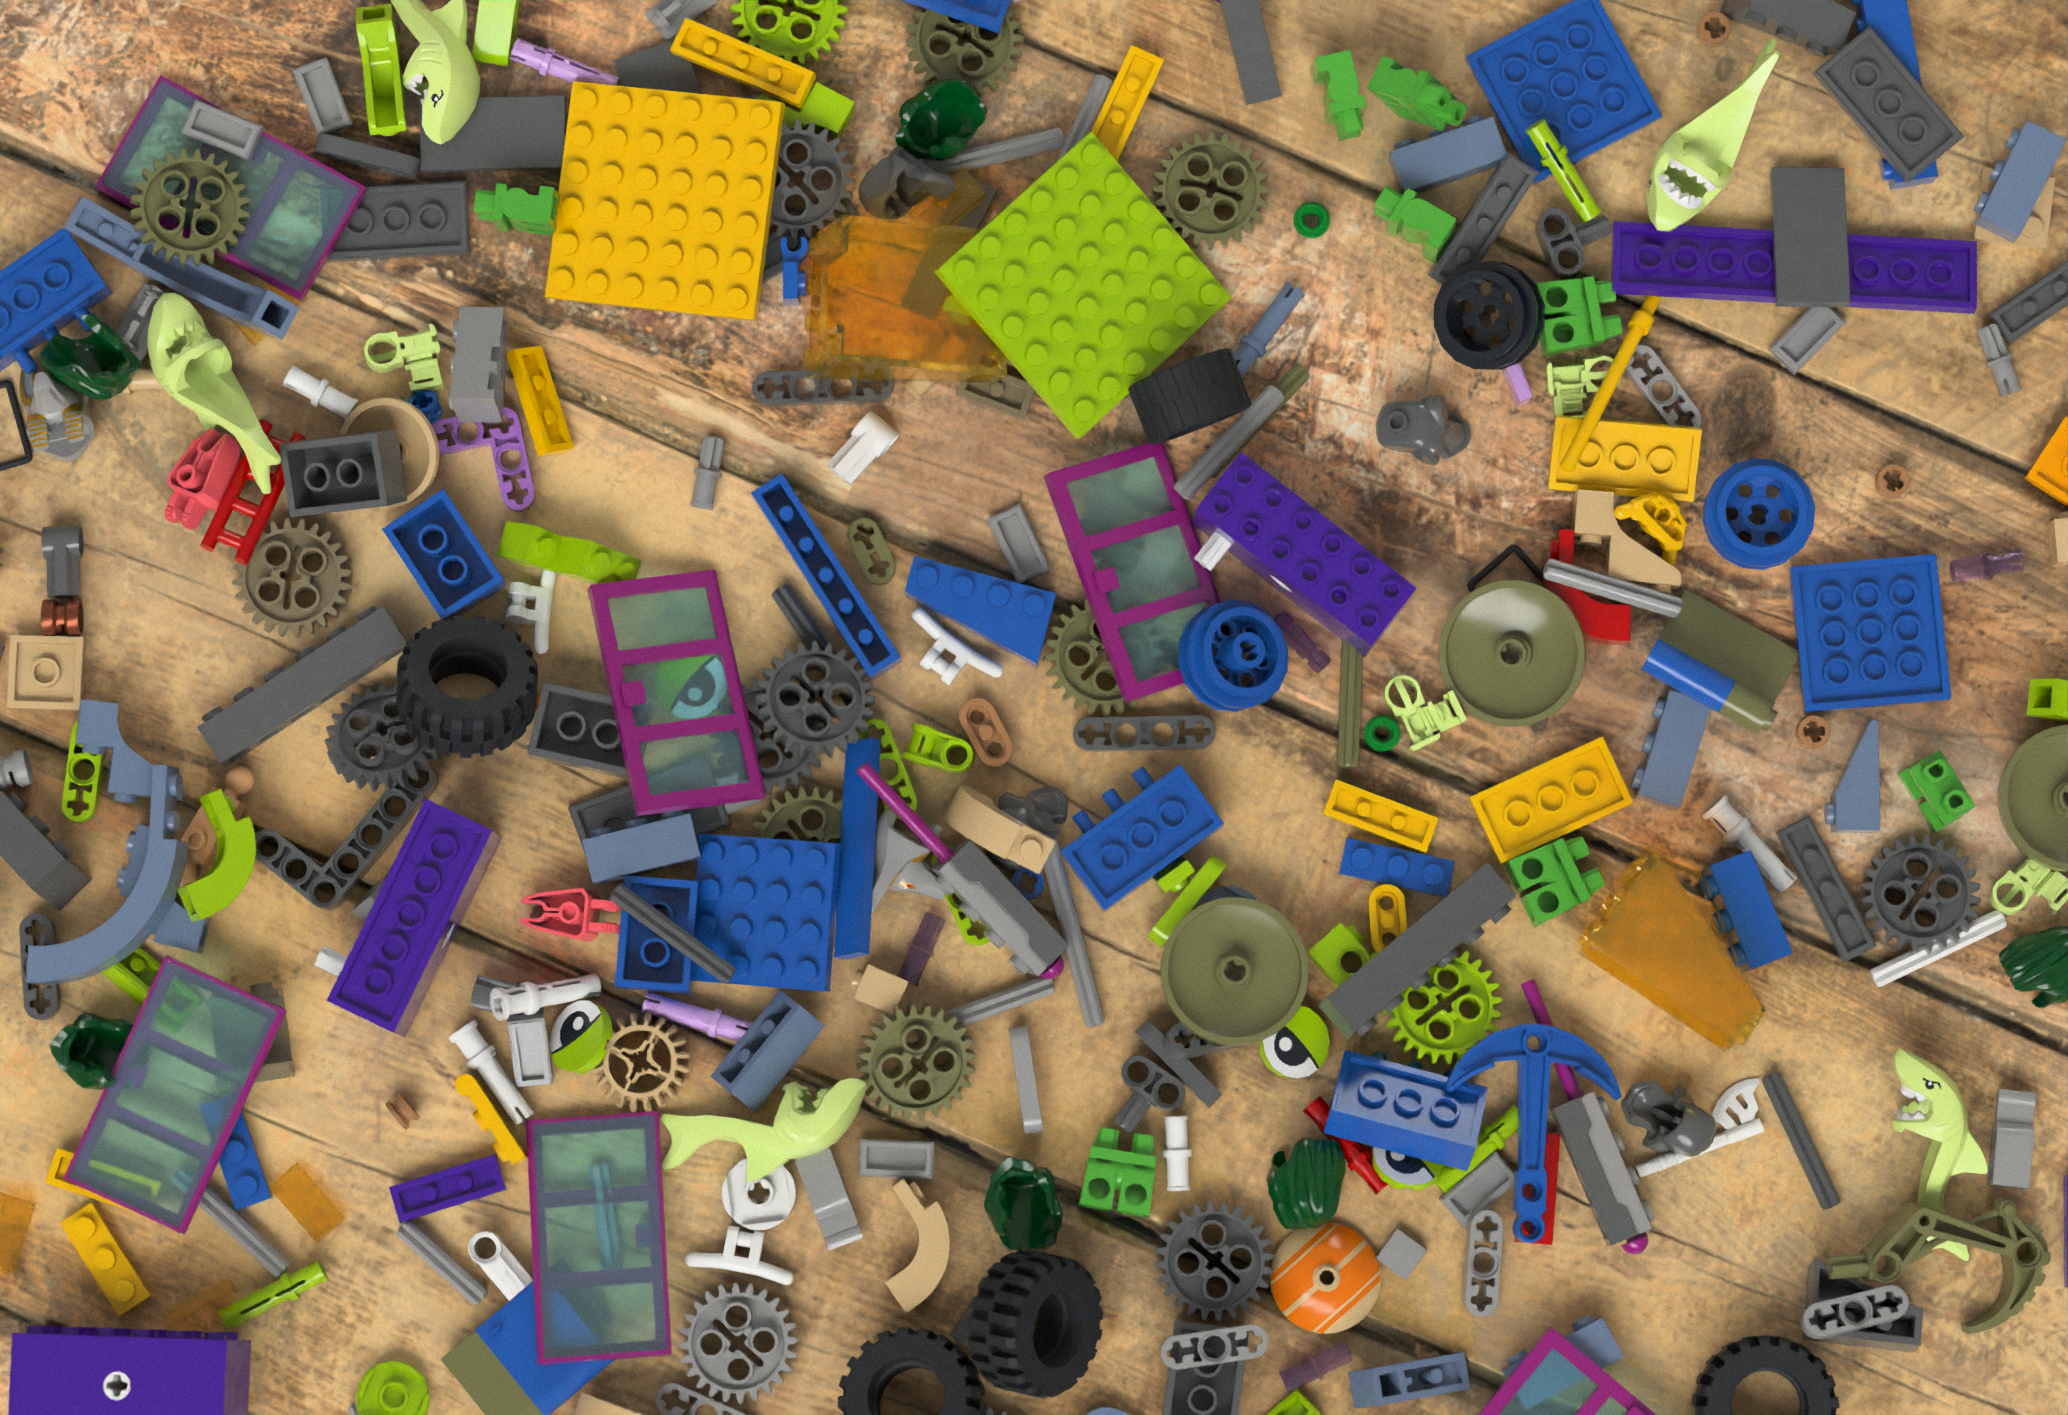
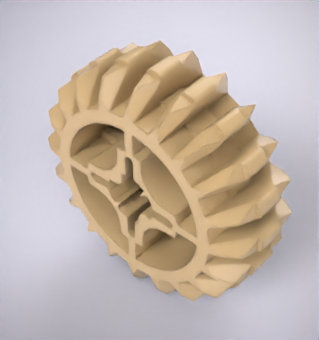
M631 1013L630 1020L632 1025L629 1026L626 1025L622 1017L617 1018L616 1021L620 1030L615 1032L612 1028L611 1041L606 1042L605 1049L607 1052L602 1060V1065H597L591 1070L592 1073H604L605 1077L595 1082L597 1087H603L606 1084L611 1086L605 1092L604 1097L610 1099L617 1092L620 1096L616 1101V1106L621 1108L625 1104L626 1099H630V1111L632 1112L637 1111L639 1101H643L646 1112L652 1111V1099H656L657 1104L661 1108L665 1107L666 1102L662 1095L667 1092L671 1098L676 1099L678 1094L671 1089V1086L676 1083L681 1087H685L686 1081L678 1078V1073H690L691 1071L689 1066L680 1065V1060L690 1058L691 1053L689 1051L678 1052L677 1049L687 1043L686 1039L682 1037L673 1041L671 1037L677 1033L678 1028L673 1025L664 1032L662 1029L666 1024V1019L663 1017L658 1019L656 1026L651 1025L653 1019L651 1013L645 1014L644 1023H639L637 1013ZM632 1033H650L643 1044L635 1050L618 1045L624 1037ZM660 1038L666 1043L671 1054L670 1071L658 1065L654 1059V1052ZM647 1051L646 1060L651 1063V1066L657 1068L658 1071L655 1072L649 1068L645 1071L642 1068V1072H636L635 1074L636 1064L630 1058L624 1056V1054L628 1053L632 1056L637 1054L640 1056V1052L646 1053ZM612 1054L623 1059L628 1065L626 1080L622 1087L618 1084L612 1073ZM646 1075H654L665 1080L658 1088L650 1092H632L640 1079Z

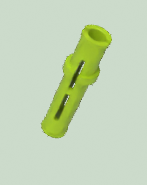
M1541 119L1529 126L1525 132L1530 136L1542 156L1540 162L1544 167L1548 166L1562 191L1579 215L1581 222H1587L1597 216L1602 210L1596 204L1584 181L1566 155L1568 153L1566 146L1560 145L1545 119ZM1547 142L1560 161L1561 167L1558 166L1545 144ZM1568 174L1576 189L1580 193L1581 199L1578 198L1573 188L1569 184L1568 180L1566 179L1565 175Z
M1514 1104L1490 1126L1486 1123L1481 1128L1483 1132L1478 1135L1476 1149L1467 1171L1444 1165L1441 1176L1435 1182L1444 1194L1448 1193V1190L1497 1148L1502 1150L1506 1146L1504 1142L1518 1131V1108Z
M317 1259L291 1274L288 1272L281 1274L280 1280L251 1293L225 1308L219 1309V1316L226 1329L230 1331L232 1328L289 1299L292 1301L299 1299L300 1293L328 1281V1275L320 1260Z

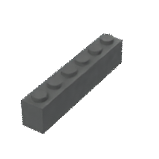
M375 606L366 609L356 617L359 622L347 630L344 626L335 629L325 637L328 642L316 650L313 646L308 647L295 656L297 662L284 670L280 666L264 677L266 682L253 690L252 686L237 693L233 697L235 703L224 710L219 706L202 717L204 723L199 725L198 729L220 763L227 767L402 653L407 640L388 611L383 606L379 609H376Z
M1487 862L1330 993L1318 1006L1347 1039L1355 1032H1358L1362 1037L1378 1023L1374 1016L1383 1009L1389 1014L1405 1000L1401 994L1411 986L1414 991L1418 990L1432 978L1428 973L1431 968L1436 964L1444 968L1459 954L1454 949L1463 941L1470 946L1485 933L1481 928L1482 925L1490 919L1496 924L1512 910L1507 904L1516 897L1515 893Z

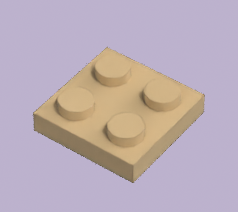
M1983 167L1981 170L1977 201L1983 191L1990 192L1995 182L1989 179L1993 170L1991 168ZM2048 177L2020 236L2014 243L1974 224L1972 241L2044 251L2047 248L2055 177ZM1977 212L1975 213V221L1979 215Z
M10 635L6 708L79 711L80 701L83 699L86 638Z

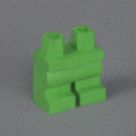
M1350 49L1314 58L1310 72L1314 84L1324 82L1326 92L1323 102L1326 108L1324 114L1326 124L1335 123L1339 141L1361 136V130L1364 129L1361 117L1367 105L1364 95L1358 96L1359 83Z
M1386 56L1381 57L1367 86L1398 117L1430 125L1433 129L1443 131L1446 123L1459 126L1467 110V107L1462 102L1457 101L1458 99L1429 72L1419 70L1417 74L1411 69L1403 68L1395 59Z
M496 183L495 192L476 190L474 212L479 214L478 218L481 221L494 222L500 232L511 233V227L520 232L553 236V233L556 231L555 223L560 196L554 187L540 186L538 196L530 195L520 188L510 189L507 184Z
M1386 185L1375 202L1376 208L1373 214L1388 222L1386 232L1396 237L1400 232L1401 237L1407 242L1424 245L1423 257L1435 263L1454 233L1457 218L1426 200L1416 198L1417 193L1408 187L1402 195Z
M1594 276L1583 279L1536 283L1545 304V327L1540 337L1543 358L1568 351L1599 347L1605 340L1619 336L1623 332L1619 314L1601 317L1599 305L1616 301V292L1612 291V281H1595Z
M1941 750L1926 755L1897 773L1914 801L1922 796L1925 797L1926 801L1918 805V808L1934 833L1976 807Z
M1583 837L1569 839L1565 842L1563 838L1551 844L1511 859L1504 864L1517 893L1537 884L1541 886L1540 889L1520 898L1534 928L1591 899L1590 895L1605 885L1597 867L1580 875L1574 863L1590 855L1589 848Z
M1100 1127L1095 1140V1146L1090 1148L1079 1207L1111 1212L1114 1192L1118 1190L1120 1193L1116 1213L1149 1218L1157 1156H1153V1136L1134 1133L1131 1152L1117 1150L1119 1130Z

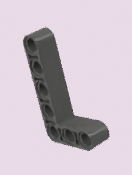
M430 766L431 770L428 771L429 781L422 788H414L411 784L410 776L405 778L406 787L404 788L398 781L393 782L391 791L386 789L323 868L284 836L268 829L255 834V857L313 905L328 911L337 909L421 808L425 798L428 799L438 785L437 773ZM394 798H402L406 803L404 813L397 817L390 816L387 811L389 802ZM372 826H378L383 833L381 841L373 846L367 845L364 840L366 830ZM267 838H276L279 844L278 851L273 856L264 857L261 852V844ZM348 855H356L359 860V867L352 874H344L341 870V862ZM298 860L304 861L307 865V873L302 879L293 880L289 874L291 864ZM326 883L333 884L336 890L335 897L330 902L321 903L317 896L319 888Z

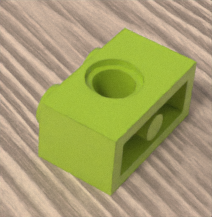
M1340 922L1307 952V956L1333 985L1338 988L1354 974L1342 969L1340 961L1344 954H1356L1361 962L1360 968H1362L1378 953L1374 951L1370 955L1361 945L1365 941L1362 935L1351 924L1345 928Z

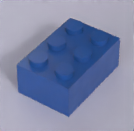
M444 489L382 528L440 618L444 619L445 622L452 620V616L463 615L507 586V583Z
M1751 850L1713 864L1700 871L1703 877L1698 880L1701 891L1706 900L1712 899L1717 911L1712 914L1713 920L1719 933H1726L1731 946L1726 948L1734 968L1740 967L1741 972L1745 973L1793 953Z
M624 876V885L689 934L696 937L699 881ZM622 909L615 987L620 989L691 994L693 961Z

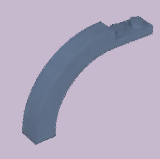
M79 196L62 227L123 262L122 264L167 289L227 319L267 336L283 340L300 308L268 289L245 283L202 262L196 268L192 258H187L184 267H180L179 257L174 256L169 263H166L165 251L162 250L159 254L152 255L154 242L142 245L141 240L146 232H135L134 225L83 196Z
M153 764L147 854L139 879L127 900L104 924L82 937L61 944L28 946L26 983L37 985L61 984L96 975L128 957L147 940L163 920L175 899L177 888L181 884L189 842L175 839V833L179 832L181 824L180 813L177 811V797L181 795L183 789V780L179 774V768Z

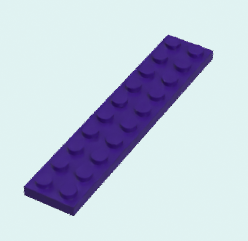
M1614 221L1612 226V291L1622 295L1775 303L1772 230L1681 225L1668 232L1657 231L1653 223ZM1847 234L1850 284L1849 307L1975 314L1977 309V241Z

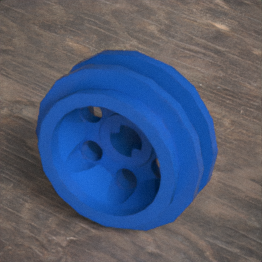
M1753 458L1732 465L1714 481L1704 500L1702 522L1710 544L1723 559L1741 568L1765 570L1784 564L1804 547L1814 528L1815 504L1809 486L1794 469L1777 460ZM1746 484L1751 488V495L1749 497L1740 496L1738 492L1740 485ZM1770 485L1779 491L1778 497L1769 498L1766 495V487ZM1731 507L1737 511L1735 520L1730 521L1727 519L1726 508ZM1752 508L1758 509L1764 514L1760 521L1761 525H1755L1749 520ZM1782 509H1787L1791 512L1790 522L1780 520L1779 512ZM1739 532L1751 537L1749 544L1737 537ZM1769 532L1775 533L1778 537L1777 544L1768 545L1765 542V535Z
M1231 599L1200 610L1187 622L1179 639L1178 665L1184 683L1199 701L1215 710L1238 712L1265 703L1280 689L1288 670V647L1282 629L1269 612L1252 602ZM1221 625L1229 626L1230 633L1228 636L1222 634L1220 630ZM1212 645H1213L1214 648H1215V655H1214L1213 657H1212ZM1218 669L1225 673V678L1219 673ZM1243 674L1247 675L1250 679L1246 687L1241 683V676Z

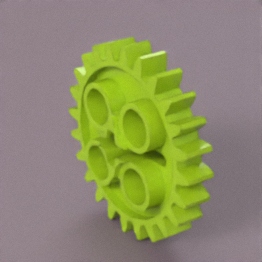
M737 0L741 3L730 6L731 13L741 15L732 20L733 27H744L737 34L738 40L750 39L749 45L789 62L798 59L799 64L803 68L806 66L805 57L810 56L818 63V51L820 49L828 54L831 53L828 41L831 40L838 43L841 41L835 29H846V22L838 17L848 15V7L838 5L845 0H820L815 5H808L803 0H766L776 6L760 5L758 3L759 0ZM790 3L795 4L797 12H791L790 17L784 16L782 8H788ZM803 14L819 15L821 18L816 21ZM764 15H771L777 19L776 25L768 30L760 28L757 22ZM798 25H807L812 29L810 36L806 39L795 38L792 35V31Z
M1465 951L1460 958L1455 957L1444 968L1436 964L1428 971L1432 978L1416 991L1411 986L1401 994L1405 1000L1389 1014L1384 1009L1382 1010V1014L1393 1015V1019L1386 1024V1028L1398 1029L1397 1034L1392 1040L1394 1042L1402 1039L1407 1041L1403 1049L1404 1053L1410 1051L1413 1047L1417 1049V1061L1424 1054L1430 1055V1065L1434 1066L1438 1057L1442 1056L1445 1065L1449 1066L1453 1055H1456L1459 1060L1466 1050L1487 1036L1485 1032L1493 1033L1498 1031V1027L1490 1021L1499 1020L1502 1017L1501 1012L1493 1009V1007L1500 1005L1503 1001L1500 997L1492 996V993L1498 989L1499 983H1487L1486 980L1492 971L1488 970L1480 973L1478 968L1482 960L1478 959L1472 964L1468 963V951ZM1442 972L1451 974L1455 979V987L1451 989L1443 988L1438 983V974ZM1465 986L1469 988L1468 993L1451 1003L1447 1012L1442 1009L1422 1025L1415 1023L1418 1018L1432 1011L1438 1000L1442 1003ZM1412 993L1421 994L1426 1001V1007L1418 1010L1412 1008L1408 1003V995ZM1463 1002L1473 1004L1477 1010V1017L1473 1019L1463 1017L1459 1011V1005ZM1440 1023L1444 1025L1447 1030V1038L1443 1040L1434 1038L1429 1031L1430 1024Z

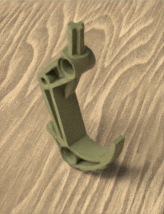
M2006 1198L1996 1199L1992 1204L1991 1211L1969 1222L1917 1202H1908L1861 1249L1860 1254L1828 1257L1826 1270L1828 1271L1829 1279L1862 1276L1865 1281L1878 1280L1881 1283H1891L1900 1277L1908 1264L1932 1253V1248L1946 1241L1998 1253L2001 1255L2003 1271L2001 1289L1997 1299L1988 1311L1972 1321L1961 1323V1331L1972 1334L2004 1323L2011 1316L2018 1314L2024 1308L2026 1301L2030 1302L2036 1295L2034 1292L2035 1287L2042 1286L2046 1278V1274L2041 1271L2042 1266L2050 1263L2051 1253L2048 1252L2046 1240L2041 1235L2043 1230L2028 1222L2021 1221L2015 1215L2017 1211L2016 1205ZM1997 1216L1998 1232L1979 1226V1224ZM1930 1236L1936 1237L1931 1241L1927 1240V1238ZM2026 1242L2027 1247L2024 1255L2017 1258L2018 1247ZM1885 1255L1886 1264L1884 1268L1876 1271L1875 1265L1877 1260Z

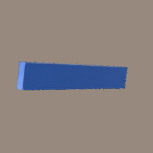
M872 737L859 740L857 744L847 743L848 747L845 752L841 852L834 957L842 960L869 955L878 794L856 771L863 763L868 762L879 774L881 740Z

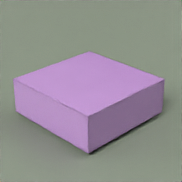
M1517 363L1507 367L1503 375L1516 406L1528 403L1533 394L1521 365Z

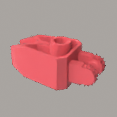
M214 428L207 430L193 440L167 477L168 487L174 490L168 501V506L164 510L167 521L172 523L181 521V525L184 528L195 530L208 509L214 512L217 510L239 464L240 445L238 441L227 433L222 435Z
M577 888L539 892L521 900L523 904L543 906L544 911L552 912H544L540 918H520L521 923L533 929L586 942L594 940L598 933H620V925L614 922L599 923L600 910L617 912L621 911L622 908L613 901L601 900L595 891Z

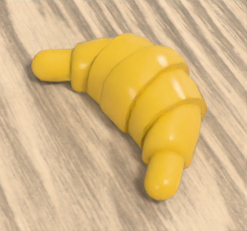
M1652 492L1632 499L1629 503L1618 505L1614 509V515L1617 519L1631 518L1638 521L1639 526L1658 541L1659 548L1663 550L1661 559L1672 566L1675 564L1677 552L1683 546L1687 522L1680 512V507L1672 499H1667L1657 492Z

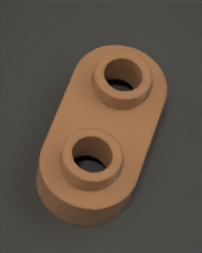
M973 698L966 701L960 709L959 721L979 760L991 768H999L1006 765L1013 755V743L995 709L987 700L982 698ZM980 711L984 714L985 719L981 724H974L970 720L973 712ZM993 743H997L1002 747V752L998 756H992L988 753V747Z

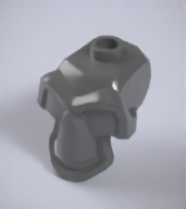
M899 146L866 173L859 185V200L865 210L873 217L880 220H895L903 217L913 206L927 201L931 196L944 202L955 191V183L952 177L930 168L923 159H917Z
M1431 395L1420 401L1387 402L1381 407L1376 421L1378 442L1384 448L1412 453L1416 459L1428 465H1437L1440 455L1442 458L1448 459L1462 452L1468 446L1471 438L1470 428L1467 423L1455 412L1446 410L1443 395Z
M1050 786L1031 791L1026 797L1006 792L999 796L998 808L1020 822L1056 840L1060 833L1056 824L1066 822L1068 801L1066 795L1060 789ZM984 848L988 857L996 865L1008 870L1024 868L1008 858L1004 859Z
M1656 1081L1638 1082L1630 1086L1621 1102V1107L1628 1123L1647 1129L1642 1145L1653 1151L1666 1152L1671 1150L1681 1155L1694 1157L1708 1149L1713 1142L1716 1130L1715 1118L1695 1105L1689 1091L1680 1084L1675 1086L1672 1093L1668 1095Z

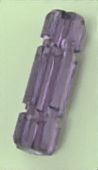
M1286 611L1279 612L1273 618L1282 629L1285 641L1302 659L1306 658L1308 660L1307 664L1316 673L1321 672L1328 666L1331 661L1330 657L1322 649L1319 651L1316 648L1318 645L1298 624L1295 626L1292 623L1293 619Z

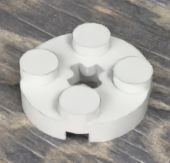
M747 1158L741 1160L729 1171L722 1186V1200L727 1213L736 1223L751 1230H767L778 1226L790 1215L796 1201V1186L792 1175L782 1165L770 1175L754 1182L746 1181ZM758 1182L762 1184L763 1188H769L770 1195L764 1197L763 1204H757L756 1199L749 1198L748 1195L749 1191L754 1190V1184Z

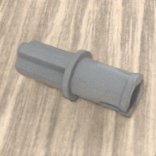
M1995 323L1980 328L1978 335L1989 362L1986 363V367H1991L2000 397L2022 390L2023 388L2020 386L2011 361L2014 356L2013 354L2009 355L1999 326Z
M705 436L703 438L698 469L693 471L697 475L692 501H690L692 507L713 510L717 481L722 478L719 470L725 444L724 439L715 436Z

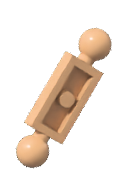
M240 765L232 767L226 773V789L223 794H228L234 803L236 813L233 816L235 820L240 818L246 808L245 804L236 799L239 795L249 792L254 785V775L251 770ZM213 786L210 792L217 790V788ZM202 805L181 838V841L189 842L187 862L179 887L197 879L195 867L198 863L209 869L216 856V836Z

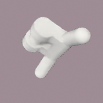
M546 570L542 571L540 587L530 586L523 582H513L510 584L509 597L512 601L511 606H508L506 611V621L513 624L535 626L534 649L539 654L547 652L549 648V624L557 573ZM526 601L536 602L535 610L525 608Z
M915 608L912 611L913 620L936 640L935 644L920 662V665L928 671L933 669L942 676L940 680L950 686L966 663L995 678L1003 674L1001 664L976 652L949 633L923 608ZM945 649L957 656L951 664L940 657Z
M729 1225L723 1254L690 1252L685 1257V1262L690 1267L721 1268L747 1273L783 1285H790L794 1281V1275L791 1271L760 1261L765 1239V1232L754 1230V1233L740 1231V1227ZM736 1247L750 1248L749 1257L734 1256Z

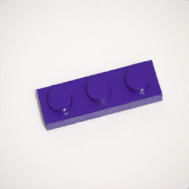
M494 1154L389 1187L399 1223H403L506 1191L507 1187L498 1157Z

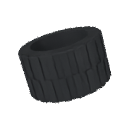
M1228 348L1212 351L1166 368L1139 380L1128 389L1147 440L1151 445L1167 442L1220 422L1248 409L1252 404L1233 354Z

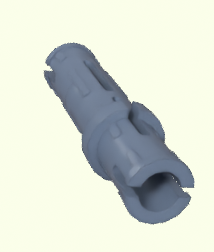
M1286 281L1284 287L1248 335L1244 334L1239 340L1241 345L1235 351L1233 357L1242 380L1258 357L1262 358L1267 352L1265 347L1299 301L1305 296L1304 292L1297 286L1293 289V284Z

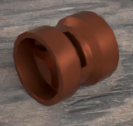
M55 599L43 600L41 606L43 635L56 636L59 632L66 631L70 636H81L84 626L82 600L69 599L65 604L58 603Z

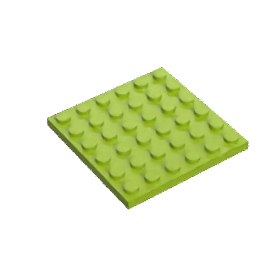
M1092 131L1079 140L934 271L1076 439L1084 436L1129 394L1128 389L1132 384L1151 374L1232 299Z

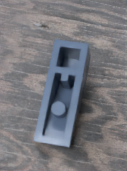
M1871 720L1865 724L1830 796V802L1825 803L1824 819L1825 824H1831V833H1876L1880 831L1878 720Z
M1464 1352L1348 1372L1354 1409L1381 1406L1471 1389Z

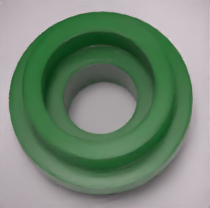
M1304 203L1294 214V227L1305 238H1318L1329 227V213L1319 203ZM1309 215H1314L1318 219V224L1314 227H1309L1305 223V218Z
M1388 715L1374 716L1367 722L1364 728L1366 743L1376 751H1389L1400 740V726L1394 718ZM1385 727L1389 732V737L1386 740H1379L1375 735L1377 728Z

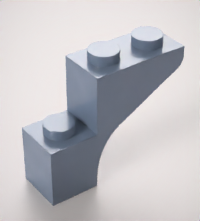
M81 699L75 745L83 746V753L104 755L105 749H111L106 793L114 794V801L136 803V797L151 798L153 764L130 749L124 742L118 727L119 704ZM183 789L181 795L177 797V802L182 801Z
M138 824L137 830L131 831L128 837L126 852L131 853L127 867L122 866L117 880V888H121L120 896L128 898L134 889L144 866L149 839V827L146 825ZM175 897L167 914L152 933L155 935L154 942L202 954L211 918L207 917L200 921L191 922L185 907Z

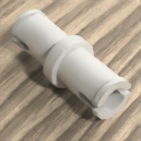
M295 365L292 366L283 382L284 387H288L310 399V404L315 407L321 405L345 420L355 409L358 402L357 399H353L331 387V382L323 379L320 381L298 369Z
M1164 1116L1166 1149L1162 1151L1163 1158H1166L1167 1191L1190 1190L1188 1157H1192V1149H1188V1116Z

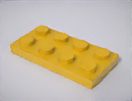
M1555 415L1548 489L1614 492V495L1640 497L1657 492L1667 499L1694 502L1702 435L1701 428L1600 419L1573 472H1566L1560 467V463L1584 417Z
M1603 736L1468 798L1499 865L1634 803Z

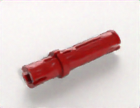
M1319 1096L1303 1112L1314 1122L1327 1139H1334L1336 1142H1339L1344 1158L1349 1163L1347 1167L1351 1172L1355 1170L1368 1184L1373 1193L1377 1195L1388 1184L1379 1177L1373 1168L1372 1150L1369 1147L1366 1149L1361 1143L1324 1134L1329 1106Z

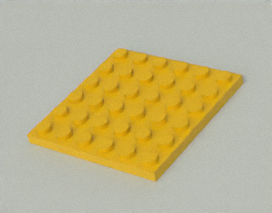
M573 81L558 191L560 200L555 223L556 231L553 233L545 298L757 321L785 104L778 101Z

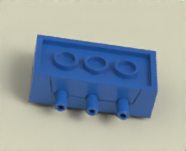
M63 228L0 271V372L17 361L26 374L32 373L37 369L38 365L29 354V351L45 340L49 341L55 334L59 335V330L75 319L79 321L86 332L92 331L81 317L86 313H90L89 310L113 293L73 236Z
M1181 764L1156 782H1154L1144 767L1137 769L1132 773V776L1143 792L1126 804L1114 788L1108 790L1102 795V798L1113 813L1097 825L1093 823L1085 810L1079 811L1072 817L1083 832V835L1062 849L1061 855L1103 913L1223 827L1224 823Z
M1349 1050L1344 1051L1334 1084L1324 1134L1460 1170H1468L1477 1145L1488 1087L1470 1082L1468 1084V1082L1464 1081L1452 1092H1448L1444 1087L1451 1070L1445 1071L1444 1075H1439L1422 1070V1064L1418 1061H1411L1408 1066L1386 1061L1387 1056L1383 1052H1374L1372 1057L1368 1055L1364 1057V1054Z

